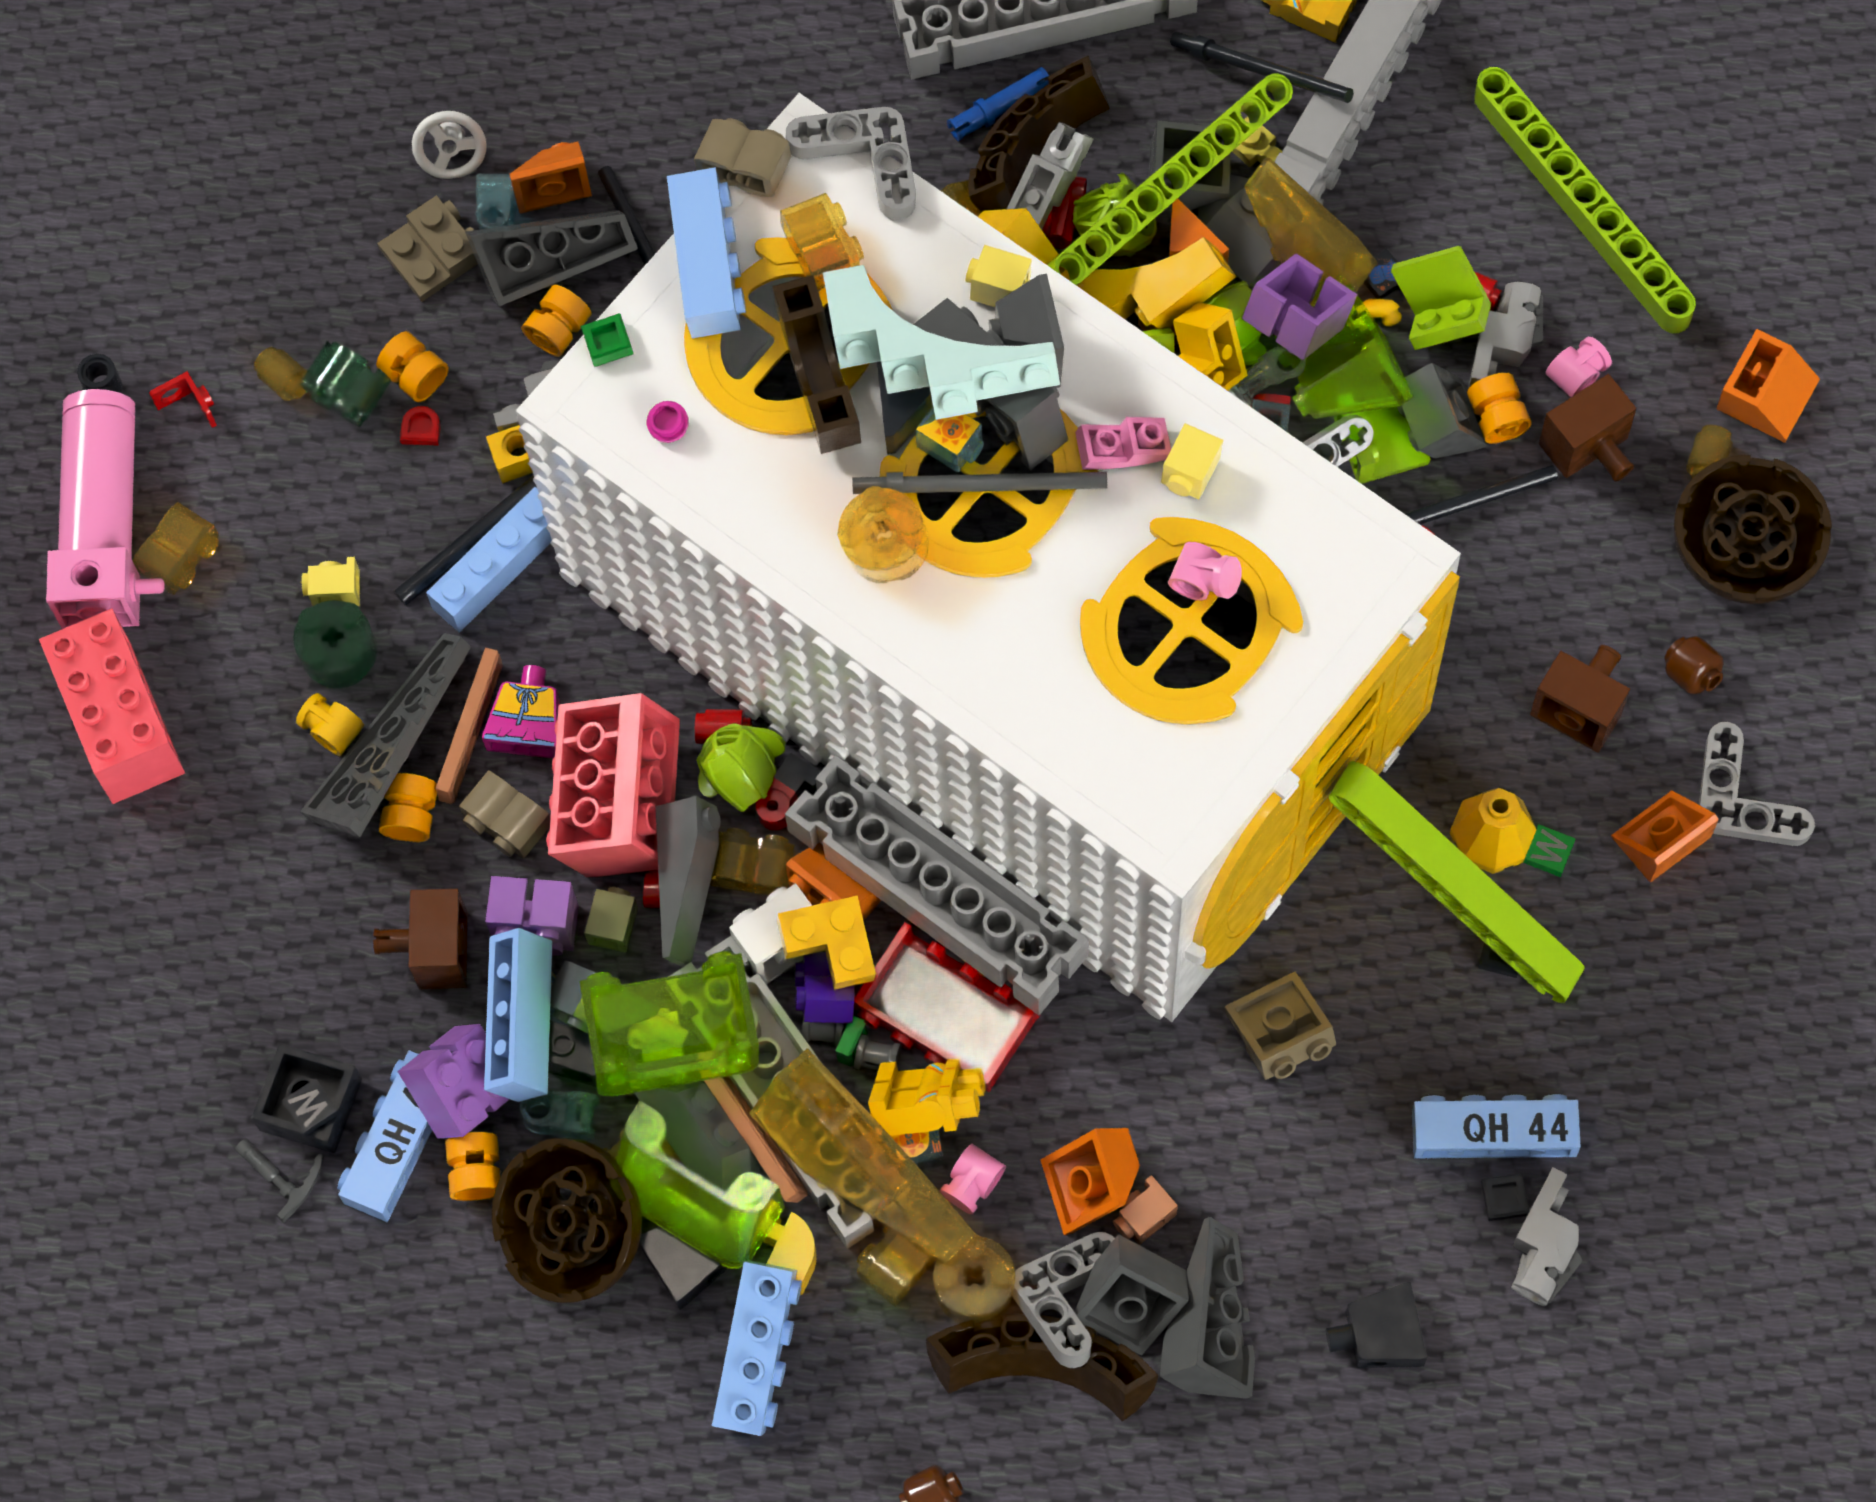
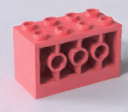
M113 609L104 611L39 639L91 768L112 804L185 774L132 644Z
M642 693L559 704L558 720L555 723L556 750L552 761L554 774L553 791L549 799L551 810L550 831L546 839L548 855L585 877H602L658 870L655 806L675 801L680 719Z

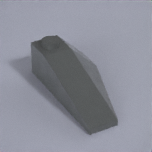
M697 796L655 806L662 958L681 967L692 962L718 851V829L721 825L717 806Z
M1208 1217L1203 1221L1186 1271L1189 1301L1168 1324L1163 1339L1160 1377L1188 1393L1247 1399L1252 1397L1255 1354L1253 1345L1244 1346L1241 1323L1249 1322L1250 1318L1248 1308L1241 1306L1236 1286L1244 1282L1238 1233L1215 1219Z

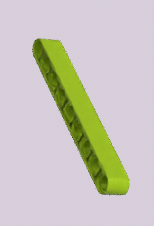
M1498 67L1484 69L1478 76L1474 95L1475 104L1658 325L1669 333L1685 331L1690 325L1696 306L1695 298L1690 290L1510 75ZM1493 88L1498 90L1499 93H1489L1485 89ZM1516 115L1522 118V120L1515 121L1508 116ZM1538 142L1543 144L1545 147L1536 148L1533 147L1530 143ZM1560 169L1567 172L1568 174L1558 175L1553 171ZM1585 197L1588 198L1591 202L1582 203L1579 202L1576 198ZM1607 224L1613 227L1614 230L1606 231L1600 228L1599 225ZM1631 252L1637 257L1627 258L1622 253ZM1655 280L1660 283V286H1650L1645 281ZM1669 308H1679L1684 314H1674L1669 311Z
M1278 73L1266 76L1047 265L1060 275L1059 266L1064 267L1069 273V281L1076 286L1283 108L1293 95V88L1289 79ZM1266 90L1272 93L1275 101L1268 97ZM1241 112L1248 116L1250 123L1242 118ZM1215 133L1222 137L1224 145L1217 141ZM1189 155L1197 159L1199 167L1191 162ZM1164 177L1172 182L1174 189L1169 188L1165 184ZM1138 199L1146 204L1148 212L1140 208ZM1112 221L1120 226L1122 234L1114 230ZM1085 244H1089L1094 248L1096 257L1088 253Z
M1349 762L1328 796L1329 801L1538 992L1543 995L1547 992L1553 995L1552 1000L1555 1002L1565 1003L1585 969L1582 962L1376 772L1359 762Z

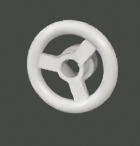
M441 111L426 117L417 126L412 138V151L419 166L431 176L440 179L459 178L473 173L481 165L486 154V138L481 127L471 117L456 111ZM460 125L467 128L473 136L464 137V131ZM428 131L435 138V145L439 150L435 164L426 157L423 149V140ZM452 140L455 144L446 145L444 141ZM475 149L474 155L468 163L458 168L446 169L450 158L457 155L459 151Z

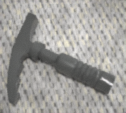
M245 1138L240 1141L235 1148L265 1180L273 1182L280 1189L279 1193L285 1199L289 1198L287 1204L277 1214L278 1219L284 1224L311 1193L322 1169L323 1155L319 1153L315 1157V1164L309 1171L310 1175L302 1181L303 1185L297 1188L291 1181H285L279 1175V1169L268 1161L248 1139Z

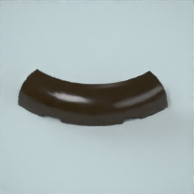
M1089 56L1083 57L1050 75L1047 79L1049 84L1036 94H1024L998 119L988 132L978 149L980 159L976 168H971L968 182L969 197L980 212L1007 209L1032 154L1040 156L1050 134L1056 129L1059 122L1075 129L1084 122L1110 109L1104 89Z
M1003 1314L999 1320L975 1324L973 1320H969L943 1329L926 1338L927 1354L931 1365L948 1394L972 1383L996 1377H1042L1065 1383L1086 1392L1108 1407L1123 1422L1147 1401L1154 1391L1158 1380V1374L1131 1349L1123 1344L1115 1345L1111 1341L1096 1335L1095 1329L1085 1325L1084 1327L1092 1339L1090 1358L1081 1367L1067 1368L1054 1358L1025 1314ZM1040 1315L1048 1323H1055L1061 1320V1318ZM1066 1338L1065 1349L1072 1347L1075 1351L1080 1350V1345L1073 1346Z

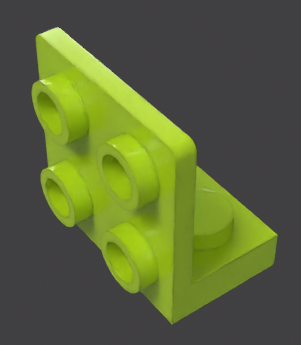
M1460 246L1392 265L1391 273L1415 314L1409 340L1415 350L1485 331L1491 302Z
M1351 395L1336 399L1335 422L1349 414L1358 415L1367 420L1373 428L1374 433L1371 444L1365 450L1349 459L1356 481L1361 484L1426 466L1430 463L1429 455L1416 451L1408 437V431L1411 430L1407 419L1399 413L1395 405V398L1363 407H1355ZM1351 425L1349 427V436L1342 439V441L1348 438L1355 442L1360 439L1358 432L1362 427L1357 428Z

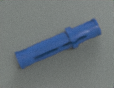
M1039 67L1036 71L985 100L979 98L973 102V107L947 120L948 129L952 127L955 129L950 133L957 141H960L963 137L984 125L985 127H990L995 124L996 118L1003 115L1024 94L1034 95L1047 86L1049 82L1048 80L1045 81L1044 78L1049 76V74L1043 67Z

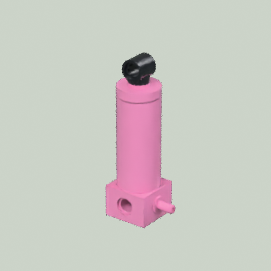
M96 353L84 358L78 366L77 374L83 387L82 391L72 393L63 400L58 550L48 551L46 601L62 629L109 609H113L122 627L139 626L140 594H160L165 590L162 578L140 579V575L132 561L135 402L130 397L121 393L123 387L122 380L112 360L104 354ZM102 375H106V376H107V377H106L103 381H101V382H97V383L93 382V381L95 380V378H97V377H99V376H102Z

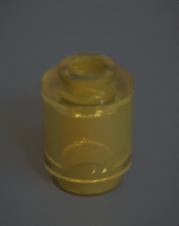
M269 347L262 351L255 360L254 370L257 372L258 378L284 401L299 399L307 392L310 373L284 350Z
M1705 425L1702 427L1701 432L1696 434L1686 466V471L1692 475V479L1710 464L1730 457L1733 448L1730 431L1717 425Z

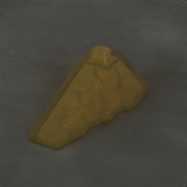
M1264 158L1244 187L1260 226L1266 228L1273 247L1270 249L1273 259L1279 261L1281 265L1297 253L1324 271L1311 302L1313 307H1315L1324 282L1329 276L1353 292L1358 291L1378 263L1354 233L1272 159Z

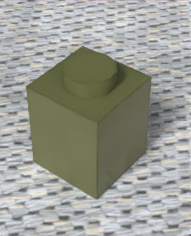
M610 887L607 891L596 889L584 932L589 945L627 952L638 911L636 899L631 896L630 892L616 887Z

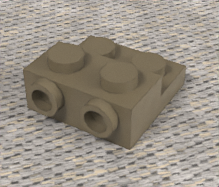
M437 195L406 215L407 224L377 243L380 251L421 302L478 264L465 233L467 231H474V229L468 227L464 230L458 222L461 216L450 200L442 203Z
M1296 971L1225 1006L1227 1017L1244 1041L1248 1055L1265 1080L1273 1076L1277 1079L1286 1078L1295 1071L1297 1064L1309 1058L1312 1061H1320L1330 1054L1332 1047L1336 1046L1333 1026Z

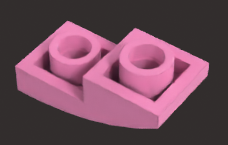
M1126 417L1120 425L1081 424L1075 432L1083 470L1115 469L1166 460L1171 451L1165 418Z

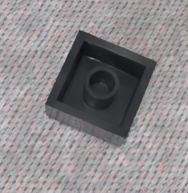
M279 1044L251 1119L261 1132L336 1153L362 1078L354 1065ZM316 1078L340 1114L305 1137L282 1100Z

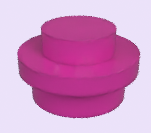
M663 401L656 404L649 411L646 424L648 431L654 439L663 443H671L684 436L689 426V418L687 412L680 404L673 401Z

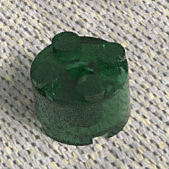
M326 341L302 378L303 382L300 386L312 394L310 399L327 410H330L332 405L343 411L341 414L343 418L361 427L363 422L367 421L389 387L391 380L379 368L373 374L371 372L372 369L367 365L369 361L339 343L333 342L330 344L329 341Z
M331 600L306 608L300 613L294 630L293 642L305 672L313 680L327 688H346L361 681L375 664L378 651L377 642L370 624L359 607L351 602Z

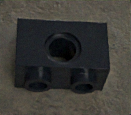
M550 1021L548 1072L617 1094L631 1058L627 1045Z

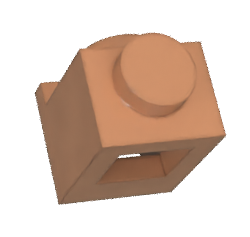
M1151 1175L1145 1180V1191L1143 1193L1135 1190L1128 1196L1126 1204L1122 1206V1210L1119 1211V1217L1113 1221V1224L1123 1237L1128 1240L1133 1237L1141 1245L1177 1215L1178 1205Z

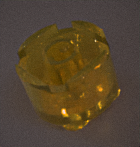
M872 486L853 498L845 507L840 517L837 535L841 547L851 566L863 578L875 583H887L899 579L904 580L915 574L923 565L929 551L927 527L918 507L905 494L889 488ZM888 531H890V538L887 539L885 537H880L879 539H877V536L880 533H887Z
M969 1234L950 1243L938 1256L933 1271L936 1299L942 1311L956 1323L973 1320L975 1324L999 1320L1001 1315L1006 1314L1014 1301L1015 1267L1008 1252L994 1240L977 1234ZM979 1275L982 1276V1286L974 1283L968 1287L967 1277L976 1278Z

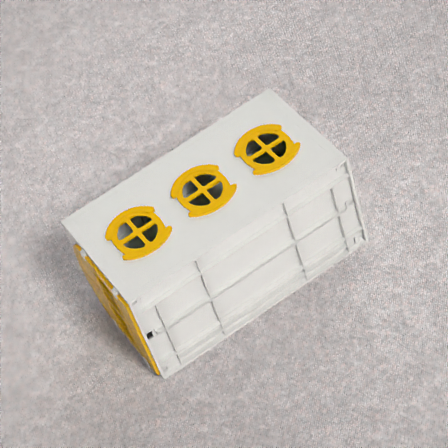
M798 93L767 129L780 133L786 139V127L793 119L803 116L827 114L828 112L801 93ZM840 126L834 130L833 134L840 140H849L855 136L856 132L848 126ZM826 129L821 130L822 142L826 141ZM807 133L799 134L801 143L809 142ZM870 151L811 159H799L792 156L773 197L759 196L744 191L737 186H729L732 206L725 207L726 218H733L736 232V242L729 243L731 253L737 252L741 269V277L734 278L736 289L742 288L746 306V313L739 314L741 330L692 339L684 315L675 237L673 234L597 319L600 320L620 313L634 354L594 367L583 335L516 410L520 425L519 431L523 436L524 449L529 457L528 464L533 471V481L539 493L537 496L542 503V513L547 521L546 528L550 532L551 545L554 547L555 559L559 564V574L570 585L577 587L581 584L589 590L590 598L601 608L607 609L610 606L619 612V619L633 631L640 628L650 635L648 640L659 651L666 653L670 650L679 657V664L690 674L697 675L700 672L710 680L708 682L709 686L717 694L724 698L731 695L739 701V708L743 709L748 717H751L753 720H757L758 717L762 718L770 724L769 730L775 731L785 742L790 739L801 747L799 752L810 763L817 765L821 762L826 766L836 755L860 773L862 787L867 789L872 782L1049 909L1050 923L1055 927L1064 920L1089 938V956L1082 964L1093 972H1098L1101 969L1112 978L1110 980L1111 984L1122 994L1129 996L1132 992L1144 1001L1142 1004L1143 1008L1153 1017L1161 1020L1164 1016L1173 1022L1213 970L1242 946L1263 919L1266 921L1281 904L1280 899L1346 817L1329 801L1328 796L1348 763L1351 761L1359 762L1372 769L1378 775L1382 771L1386 772L1400 755L1398 752L1402 745L1430 712L1460 576L1456 573L1461 553L914 172L913 177L916 189L915 209L910 216L901 220L886 217L879 208ZM891 156L884 157L880 161V165L886 170H896L902 166L900 162ZM899 183L892 184V198L895 204L903 203L899 193ZM984 245L1032 259L1030 280L1038 275L1047 274L1064 344L1061 387L1057 388L1060 396L1057 400L1068 441L1046 459L1053 464L1054 473L1107 472V489L1050 490L1046 501L1042 504H1034L1017 491L963 492L941 519L932 521L923 514L917 493H904L902 498H887V494H853L852 477H886V472H903V476H918L923 459L930 453L938 454L966 475L1000 474L1019 452L1020 448L1014 441L1007 446L1004 444L987 464L981 465L961 451L956 455L920 431L915 430L896 453L887 454L877 362L840 369L844 382L848 385L858 416L861 443L824 454L820 453L803 397L792 400L773 401L763 399L755 394V389L781 358L789 352L775 308L772 287L774 285L813 275L823 308L825 309L828 306L823 272L864 265L870 284L883 303L905 321L911 324L916 323L943 300L948 298L959 308L963 306L968 308L976 317L979 326L987 332L989 330V320L995 319V307L970 300L971 283L965 282L971 259H979ZM663 401H673L680 404L687 412L689 418V426L684 436L671 443H663L654 439L648 431L646 424L649 411L656 404ZM934 408L920 426L929 424L936 419ZM984 411L979 416H977L976 413H970L966 415H968L971 418H976L980 416H986V413ZM1126 417L1165 418L1171 449L1184 423L1222 439L1223 445L1220 460L1200 499H1196L1192 496L1184 497L1177 495L1161 483L1165 460L1125 468L1083 470L1075 432L1081 424L1120 425ZM984 493L994 494L1022 514L1027 520L1025 526L1015 533L990 542H963L952 535L953 528ZM1187 542L1204 544L1217 551L1221 556L1237 557L1241 564L1242 576L1236 594L1256 608L1257 614L1256 628L1250 645L1245 649H1238L1202 623L1203 615L1218 598L1214 592L1210 591L1206 600H1195L1189 608H1180L1150 587L1144 580L1145 576L1163 564L1178 560ZM1131 596L1138 597L1169 619L1173 624L1170 632L1140 666L1131 665L1125 659L1118 639L1120 612L1125 600ZM1187 637L1197 639L1230 664L1229 671L1218 679L1193 688H1167L1158 684L1154 679L1157 671Z

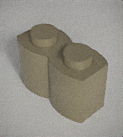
M728 118L726 120L712 119L694 157L696 171L716 167L720 183L727 182L728 186H737L755 195L773 197L792 156L789 142L780 133L770 129L764 131L749 130L739 120Z
M489 770L459 805L463 816H465L462 822L478 835L485 831L494 837L493 845L508 857L515 853L524 859L550 827L551 817L547 811Z

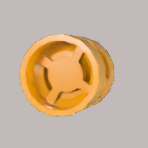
M553 285L540 301L541 310L535 309L521 329L534 345L552 356L560 357L573 340L571 332H579L581 326L586 323L592 313L588 305L572 291L560 285Z
M408 331L400 332L394 336L382 349L376 362L377 369L392 382H399L400 389L416 402L425 401L443 384L449 370L447 363L434 352L426 351L425 345Z
M1497 373L1484 377L1467 390V396L1474 414L1481 416L1478 424L1485 442L1497 444L1514 439L1524 434L1531 427L1532 422L1525 404L1518 401L1521 397L1520 391L1512 374Z
M397 773L384 796L389 801V805L382 809L379 832L394 840L410 842L427 841L430 838L433 820L432 815L428 811L435 807L437 796L435 788L437 783L424 776Z
M469 1132L464 1137L448 1138L445 1141L447 1164L454 1168L448 1174L450 1198L457 1201L494 1198L496 1187L501 1178L500 1168L494 1166L500 1159L497 1135L488 1132Z

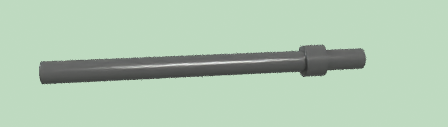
M886 472V477H852L853 494H887V498H902L904 493L1107 489V472L903 476V472Z

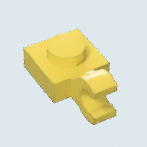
M1247 116L1244 120L1250 123L1249 118ZM1262 125L1232 152L1248 167L1259 161L1269 171L1279 153H1282V150L1275 146L1276 137Z

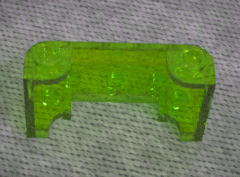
M1348 284L1346 286L1347 288L1356 293L1351 284ZM1358 295L1344 328L1304 360L1291 354L1280 344L1273 349L1283 367L1286 368L1291 365L1296 373L1299 384L1295 386L1297 394L1292 399L1304 417L1311 414L1314 419L1399 407L1414 398L1389 341Z
M728 951L717 952L708 957V961L702 965L701 971L621 985L620 979L612 977L611 973L599 972L588 976L587 980L579 981L595 1081L599 1095L617 1096L739 1075L752 1071L759 1065V1043L742 953L732 955Z
M639 1101L625 1124L616 1161L636 1189L642 1216L720 1265L729 1269L743 1267L745 1261L752 1260L785 1209L779 1186L754 1172L739 1175L726 1192L664 1153L662 1143L667 1134L666 1122L657 1110ZM610 1178V1185L617 1197L623 1202L626 1201L618 1180Z

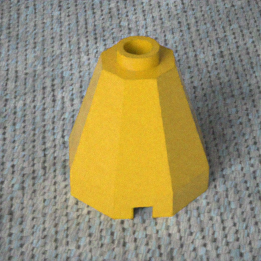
M1495 788L1462 801L1451 827L1450 835L1457 848L1482 870L1495 874L1503 871L1504 868L1512 865L1516 866L1524 862L1537 829L1522 799L1514 793L1501 788Z

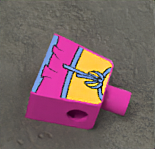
M526 665L523 667L521 683L502 682L483 731L482 740L486 751L545 758L555 757V723L558 720L560 699L556 688L544 686L546 669L536 665Z

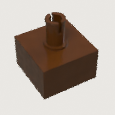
M1608 373L1546 413L1539 445L1565 478L1570 477L1598 459L1612 476L1614 482H1617L1634 469L1633 463L1627 459L1618 445L1628 439L1637 408Z
M1600 645L1590 664L1587 665L1560 651L1537 688L1530 716L1599 753L1620 719L1630 692V688L1609 677L1616 664L1621 660V655L1607 645Z
M458 888L410 890L409 929H374L373 936L376 937V940H373L375 955L380 953H409V969L419 989L467 988L468 911Z

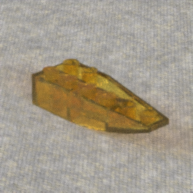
M808 1048L774 1078L750 1111L749 1115L803 1173L944 1263H947L976 1236V1233L912 1159Z

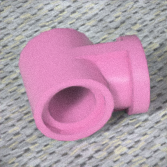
M1588 336L1580 342L1579 349L1576 350L1570 346L1563 350L1550 363L1545 373L1571 398L1596 382L1600 375L1599 371H1606L1611 366L1612 360L1606 348L1598 340Z
M1187 542L1181 551L1168 584L1180 595L1193 600H1206L1210 591L1214 592L1217 597L1229 599L1238 590L1242 568L1237 557L1221 556L1217 551L1204 544Z
M971 1143L961 1154L951 1171L950 1177L953 1180L949 1185L944 1184L940 1193L945 1199L964 1212L973 1214L977 1209L975 1203L979 1197L986 1199L1003 1176L1006 1165Z

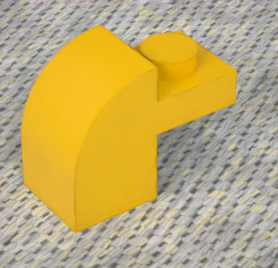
M747 1210L741 1222L743 1233L774 1247L766 1264L797 1270L796 1280L802 1281L800 1295H803L814 1272L817 1260L815 1242L809 1226L801 1217L791 1212L785 1226L781 1225L782 1220L770 1212L760 1210L756 1214Z

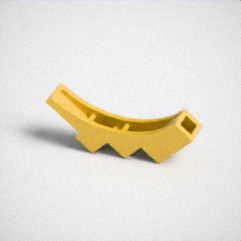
M1203 237L1181 252L1153 264L1124 270L1096 269L1077 286L1122 318L1126 319L1136 312L1137 316L1147 327L1152 324L1161 329L1171 328L1174 325L1173 320L1196 302H1205L1235 279L1236 275L1219 249ZM1065 270L1061 275L1070 280L1069 273Z

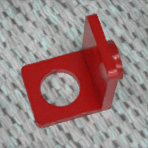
M188 371L149 392L157 410L192 393L212 428L217 426L209 407L214 405L213 400L204 385L196 387ZM179 388L173 395L162 398L167 391Z

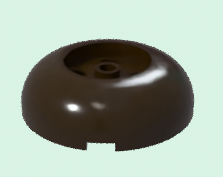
M1737 455L1710 464L1697 473L1688 483L1676 508L1674 538L1684 566L1704 588L1730 601L1746 604H1763L1791 596L1815 577L1829 551L1832 523L1824 497L1816 485L1800 470L1775 458L1773 461L1751 458V455ZM1745 508L1756 509V510L1761 511V513H1758V512H1747V513H1745ZM1725 526L1729 529L1730 536L1725 538L1724 533L1715 530V528ZM1774 534L1782 536L1785 540L1781 541L1777 547L1772 546L1769 542V537ZM1748 555L1753 558L1754 564H1744L1739 560V557Z
M555 1138L540 1141V1143L535 1144L526 1151L520 1152L508 1164L495 1190L492 1205V1228L495 1242L500 1241L503 1253L508 1261L504 1265L522 1287L548 1301L572 1303L600 1295L617 1283L626 1273L639 1246L642 1231V1212L639 1196L632 1179L619 1161L610 1153L584 1140ZM560 1188L571 1190V1196L568 1200L562 1198ZM594 1200L598 1204V1214L593 1209ZM585 1236H587L586 1239H585V1241L583 1242V1248H582V1240H583V1238H584Z

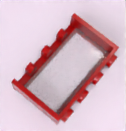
M904 922L874 967L876 972L874 981L864 983L854 998V1009L858 1012L857 1018L864 1020L866 1025L876 1030L880 1025L892 1033L890 1039L895 1043L901 1044L902 1048L910 1050L914 1046L925 1053L923 1059L927 1063L946 1064L947 1059L959 1058L962 1070L981 1068L986 1086L985 1091L989 1093L1035 1021L1041 1016V1014L1037 1015L1014 998L1013 990L1008 985L1003 984L1002 987H999L982 977L980 972L967 962L963 965L948 956L946 949L939 943L932 941L931 944L923 941L913 934L911 925Z

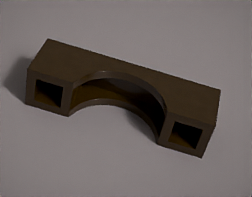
M813 275L772 286L777 315L820 453L824 454L860 444L861 434L858 416L848 385L844 382L835 356L824 308Z

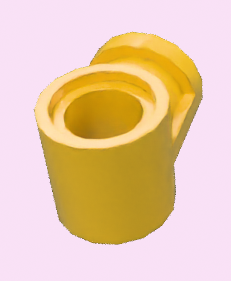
M315 693L308 698L296 717V724L300 728L305 730L311 729V736L320 745L337 756L343 754L365 726L362 720L344 705L338 702H333L331 706L327 704L326 697L320 693Z

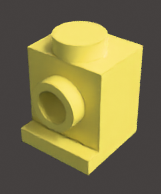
M347 557V564L343 565L335 561H325L320 563L319 566H308V573H302L303 596H309L313 608L360 606V570L355 557Z

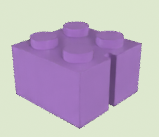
M1296 253L1255 284L1242 319L1268 337L1274 334L1277 336L1275 342L1286 348L1291 354L1304 360L1344 328L1358 294L1329 276L1324 282L1315 307L1311 306L1324 271Z
M491 876L485 921L491 936L521 928L552 940V956L562 955L563 950H574L579 905L571 882L535 879L533 899L528 901L526 900L527 879Z
M481 1024L454 1026L429 1046L431 1050L422 1051L397 1071L437 1139L464 1137L488 1117L487 1112L496 1111L509 1100L484 1090L486 1033Z

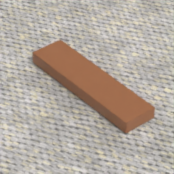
M485 647L435 788L439 801L449 804L456 801L503 667L497 650Z
M707 1061L697 1069L698 1073L748 1144L750 1150L785 1202L798 1203L808 1196L807 1189L719 1063Z

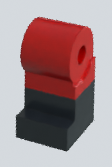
M790 753L774 775L773 782L766 793L767 797L756 801V812L760 823L769 830L778 831L787 826L785 813L805 790L812 794L817 792L815 778L820 772Z

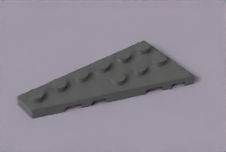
M444 633L302 808L301 814L313 823L361 837L471 648L461 636Z

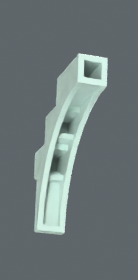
M864 265L823 272L840 369L881 361L887 394L930 386L936 420L978 412L977 400L1060 385L1053 342L1022 346H990L954 341L922 330L902 319L885 305L871 286Z

